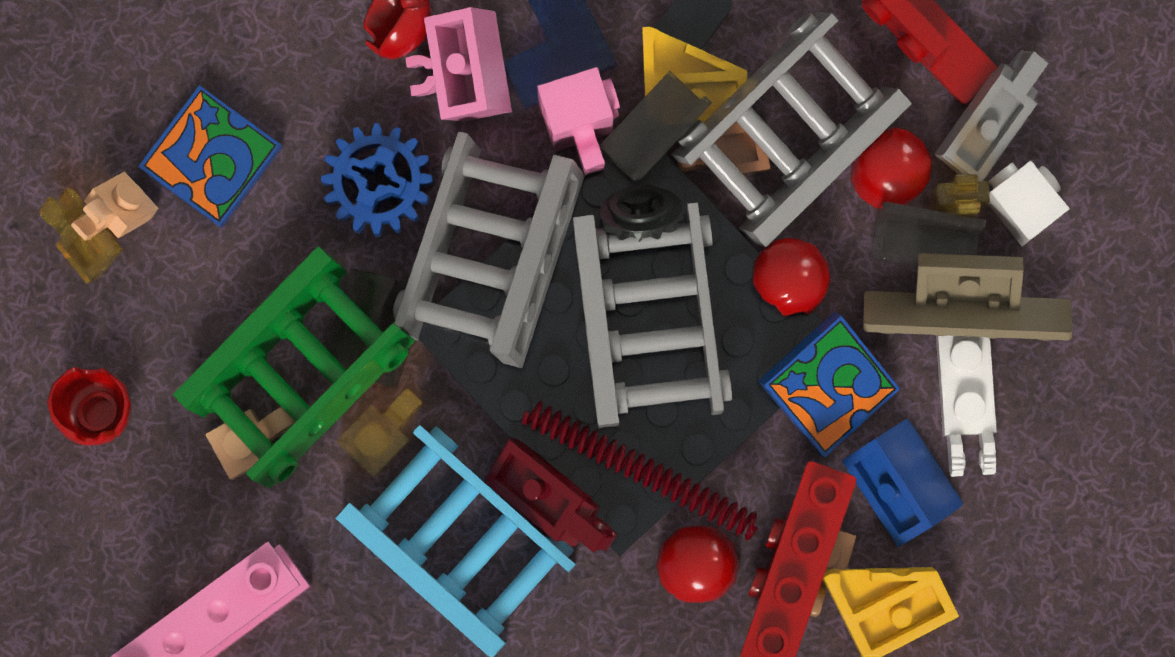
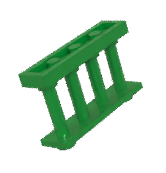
M319 246L172 394L185 409L203 418L209 413H216L259 459L246 474L252 481L269 489L274 484L283 483L293 475L298 467L297 461L384 372H391L402 364L408 355L407 349L415 342L409 333L395 323H392L383 333L339 287L340 279L348 271L333 256ZM325 302L369 347L348 369L303 325L304 316L317 303ZM281 339H289L332 384L311 407L267 362V354ZM245 376H252L295 421L275 444L231 400V390Z

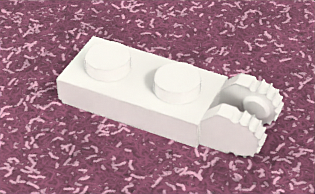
M950 335L936 336L943 436H947L950 476H963L965 469V454L963 452L961 435L978 434L980 446L979 466L982 469V474H995L996 450L993 434L997 433L990 338Z

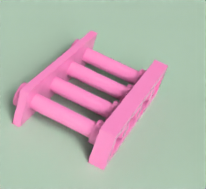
M268 541L111 657H216L309 589L311 585L282 545L279 544L273 548Z

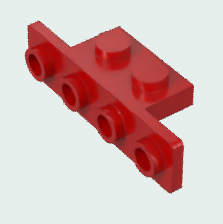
M862 0L863 3L861 5L867 15L879 26L885 24L898 38L897 44L904 54L915 63L921 62L961 105L969 103L976 96L990 74L998 68L934 0Z
M813 461L806 464L791 509L787 511L784 520L775 517L770 528L765 547L773 549V553L768 567L765 569L758 566L753 577L748 596L756 598L753 607L755 613L740 657H796L856 484L854 476Z

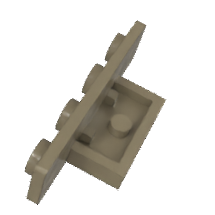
M918 253L916 293L866 291L864 293L863 330L866 332L1021 338L1048 341L1070 340L1072 338L1073 326L1070 300L1021 297L1024 272L1023 257Z

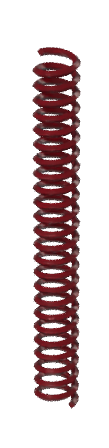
M539 401L530 414L524 411L522 417L523 425L529 424L532 420V430H536L541 425V435L548 433L551 429L550 439L553 440L560 434V445L566 443L569 439V449L575 448L579 443L578 454L584 453L588 448L587 458H593L597 453V464L602 463L607 457L605 466L607 469L611 468L616 462L615 473H620L626 465L624 477H630L635 471L634 483L639 482L644 476L642 483L644 488L648 487L654 479L652 491L653 493L657 492L663 485L661 491L662 498L666 497L673 488L670 497L671 502H675L683 492L680 506L684 507L691 499L689 505L690 512L694 511L701 502L698 511L699 517L704 516L710 508L708 514V521L710 522L714 520L720 511L717 525L722 526L730 515L726 529L727 531L732 530L739 520L736 529L737 536L741 535L749 524L745 534L746 541L750 540L757 531L758 527L754 526L757 518L756 511L751 512L747 516L748 509L745 506L737 513L738 502H733L728 507V497H724L718 504L719 492H715L708 500L710 487L704 488L700 493L701 484L698 482L690 490L691 477L686 478L681 484L682 473H677L671 481L673 475L672 468L667 469L661 477L664 465L663 463L658 464L652 472L655 463L654 458L649 459L642 468L645 454H640L633 463L636 450L635 448L631 449L624 458L627 449L626 444H622L614 454L618 443L617 439L612 440L605 449L608 435H603L596 444L599 435L598 429L594 430L586 440L590 429L589 424L585 425L577 435L580 420H576L567 432L571 416H566L558 426L562 415L561 410L556 411L549 421L553 409L552 405L547 406L539 418L543 401Z

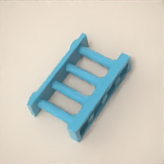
M419 425L413 432L425 444L419 453L371 506L366 503L359 510L349 503L335 519L486 655L495 657L507 643L499 636L505 629L502 623L556 563L562 566L568 573L575 567L576 564L568 558L574 552V549L564 541L556 542L548 534L544 537L452 454L459 446L437 426L428 433ZM442 459L464 480L409 541L404 538L399 545L396 544L383 532L389 525L386 519L436 463ZM480 493L502 515L448 576L443 572L436 580L422 567V564L428 559L424 554ZM519 528L541 548L540 551L487 610L482 607L475 615L460 601L466 594L463 589L516 529Z

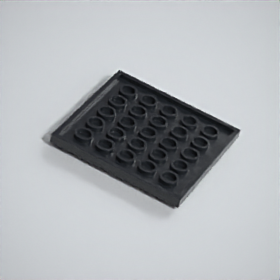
M637 122L602 153L605 162L604 170L585 175L522 368L503 364L489 351L491 345L488 339L423 322L418 338L509 438H517L592 497L591 501H594L600 507L596 517L601 518L618 533L610 547L619 557L680 501L683 492L675 502H671L670 497L673 488L666 497L662 498L661 491L663 485L657 492L653 493L652 491L654 479L648 487L644 488L642 484L644 476L639 482L634 483L635 471L630 477H624L626 465L620 473H615L616 462L611 468L607 469L605 466L607 457L602 463L597 464V453L593 458H587L588 448L584 453L578 454L579 443L575 448L569 449V439L566 443L560 445V434L557 438L550 439L551 429L548 433L541 435V425L536 430H532V420L527 425L522 424L524 411L530 414L539 401H543L539 418L547 406L552 405L553 409L549 421L556 411L561 410L562 415L558 426L566 416H571L567 432L576 420H580L577 435L585 425L589 424L590 429L586 440L594 430L598 429L573 217L594 215L595 228H603L599 212L603 201L622 189L639 185L655 186L676 194L683 204V220L679 221L678 224L687 223L686 208L689 203L698 202L699 215H709L712 246L704 247L718 366L719 370H729L732 400L723 401L724 411L722 414L711 415L709 398L629 407L628 413L618 414L619 426L598 429L599 435L596 441L597 444L600 438L607 434L606 449L612 440L617 439L618 443L614 454L622 444H626L627 449L624 458L631 449L635 448L636 455L633 463L640 454L644 453L645 461L642 468L649 459L654 458L655 463L652 472L658 464L663 463L664 469L661 477L667 469L672 468L673 475L671 481L677 473H682L681 484L686 478L691 477L690 490L695 483L701 482L780 409L758 380L823 322L815 312L809 316L805 312L784 316L775 305H771L763 300L753 285V264L760 253ZM508 239L483 263L507 270L517 266L523 249L520 241ZM690 243L609 253L608 259H599L602 280L612 279V284L694 274ZM463 280L438 304L494 319L496 315H501L507 296L502 289ZM696 295L615 304V310L606 311L608 331L618 330L619 335L700 326ZM703 346L621 356L622 361L612 362L614 383L624 382L625 387L706 377Z

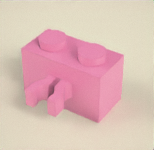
M469 7L425 17L424 21L430 56L414 55L405 57L408 68L424 66L426 69L433 70V75L428 76L423 84L410 86L411 96L421 97L436 92L441 120L470 121L512 112L496 12Z
M595 67L537 86L539 106L554 152L576 146L585 175L604 170L605 162L597 138L613 133V119L619 117L618 108H620L611 78L602 81L598 68Z

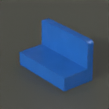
M908 419L903 420L842 460L849 473L856 478V484L897 547L935 526L963 505L959 495Z

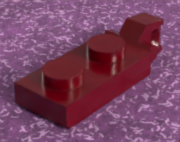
M517 438L508 439L483 480L484 483L556 542L564 541L572 547L577 546L581 542L592 552H596V550L608 551L618 534L601 518L596 517L600 507L594 501H591L592 497Z

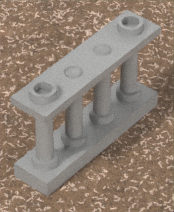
M809 12L799 18L787 32L791 38L704 123L701 120H697L687 127L677 140L681 145L671 154L678 162L692 165L700 157L747 209L745 215L748 219L739 229L752 243L767 247L912 104L898 88L881 87L878 89L875 87L871 89L824 36L839 21L833 13L816 12L813 15ZM808 50L813 53L856 102L854 108L857 112L844 125L842 123L835 124L788 72ZM772 85L820 138L818 144L821 147L807 161L804 158L799 160L751 107ZM735 122L744 129L783 173L782 180L785 183L771 197L768 194L762 196L714 143Z
M458 132L454 146H450L443 157V179L406 289L401 290L395 300L393 309L394 323L409 333L414 340H418L423 322L486 338L491 345L489 351L503 364L522 368L585 175L573 159L553 155L549 170L545 169L542 173L479 158L481 153L479 146L467 133ZM472 178L536 193L539 201L533 218L529 217L525 222L463 206ZM456 225L520 241L523 249L518 265L507 270L447 254ZM440 274L504 290L507 298L501 315H496L492 319L432 303L431 300Z
M698 202L687 204V223L677 224V230L674 232H662L661 238L658 240L652 237L643 238L640 242L633 237L619 240L616 233L605 232L604 228H595L594 215L573 217L598 429L619 426L618 414L628 413L629 407L709 398L711 415L722 414L724 411L723 401L732 400L729 370H719L704 255V247L712 246L709 215H699ZM690 243L694 274L612 284V279L602 280L599 259H608L609 253ZM696 295L700 326L619 335L618 330L608 331L606 311L615 310V304ZM703 346L706 377L629 387H625L624 382L614 383L612 362L622 361L621 356Z

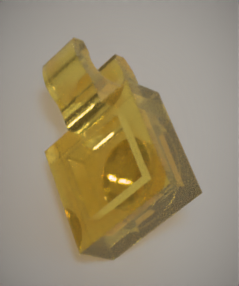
M977 174L955 175L953 183L936 184L931 191L932 211H946L947 219L976 217L980 209L990 202L989 181H978Z
M69 187L63 192L57 202L53 197L47 198L39 212L44 221L61 235V239L55 246L85 283L89 284L106 272L123 249L107 229L102 230L86 241L71 226L72 223L85 214L82 215L83 201L81 197Z
M406 388L384 414L375 405L371 404L336 442L369 474L376 477L411 441L400 429L425 403L410 389Z

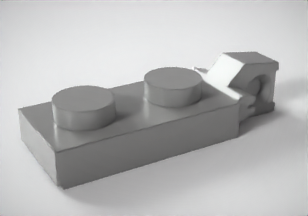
M1020 50L1009 65L1001 63L990 74L934 155L969 184L976 186L981 184L1038 104L1034 101L1038 91L1032 86L1049 63L1035 51Z

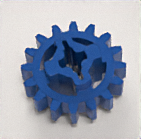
M374 123L372 135L366 137L359 127L353 128L355 141L348 144L345 140L339 138L336 140V143L341 151L340 156L326 155L324 159L326 164L334 169L333 174L321 176L323 185L334 187V191L327 194L324 199L328 206L342 205L335 217L342 223L352 216L354 218L353 230L358 234L361 233L366 224L371 225L375 237H381L383 225L390 224L392 229L398 234L402 232L400 219L406 216L415 223L419 220L413 208L416 203L420 205H429L430 198L421 191V187L434 185V179L432 175L421 173L420 171L430 164L427 155L415 157L413 154L419 147L418 141L412 138L405 144L401 143L402 131L398 127L391 131L389 137L383 136L379 123ZM378 148L373 156L361 161L354 158L365 150ZM399 155L405 159L411 169V183L396 173L395 168ZM383 169L387 180L393 186L389 184L388 186L378 185L375 192L371 191L367 179L362 177L361 174L376 176L379 170ZM344 178L355 183L359 189L355 206L348 200L345 194ZM392 200L401 202L400 205L390 211L377 213L379 206Z

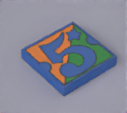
M199 85L138 167L217 226L223 228L283 147L272 137Z
M833 312L758 380L815 451L824 458L900 390L844 318L836 312Z

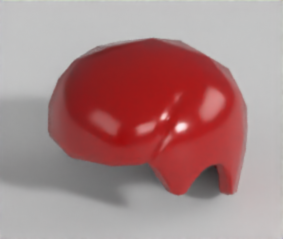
M373 0L364 18L363 27L373 37L374 42L366 40V46L377 55L386 59L395 60L410 54L427 36L424 18L432 16L430 1Z
M899 127L887 128L851 163L850 181L858 196L877 209H900L917 198L930 182L932 158L924 141L914 133Z
M784 238L771 242L767 247H764L753 264L754 287L763 300L771 305H775L784 316L798 312H805L809 316L822 303L830 286L829 263L815 245L801 239Z
M72 367L52 383L47 400L51 420L58 430L67 439L85 446L102 445L112 442L115 437H119L128 427L132 411V403L127 387L104 368L79 369Z
M692 525L675 530L661 544L656 567L660 582L669 594L684 602L705 603L714 602L723 597L736 583L740 560L735 544L719 529L711 526Z

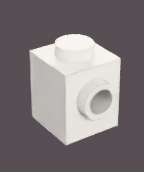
M1029 161L1020 169L1012 162L988 181L994 189L984 198L1021 246H1024L1070 209L1058 195L1061 187L1056 178L1044 166L1037 168L1032 161Z

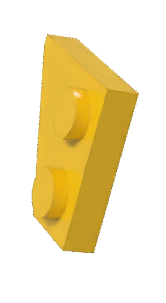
M642 27L646 126L692 124L697 120H701L704 123L747 81V70L657 29Z
M933 567L826 569L823 581L861 657H883L959 617L938 572Z

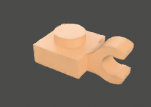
M124 171L91 190L84 200L87 204L83 208L86 214L74 221L71 226L85 241L106 228H109L117 238H120L148 222L159 208Z
M282 407L273 411L261 421H259L254 410L249 409L244 412L270 441L284 434L295 423ZM225 423L205 434L231 480L246 473L259 460Z

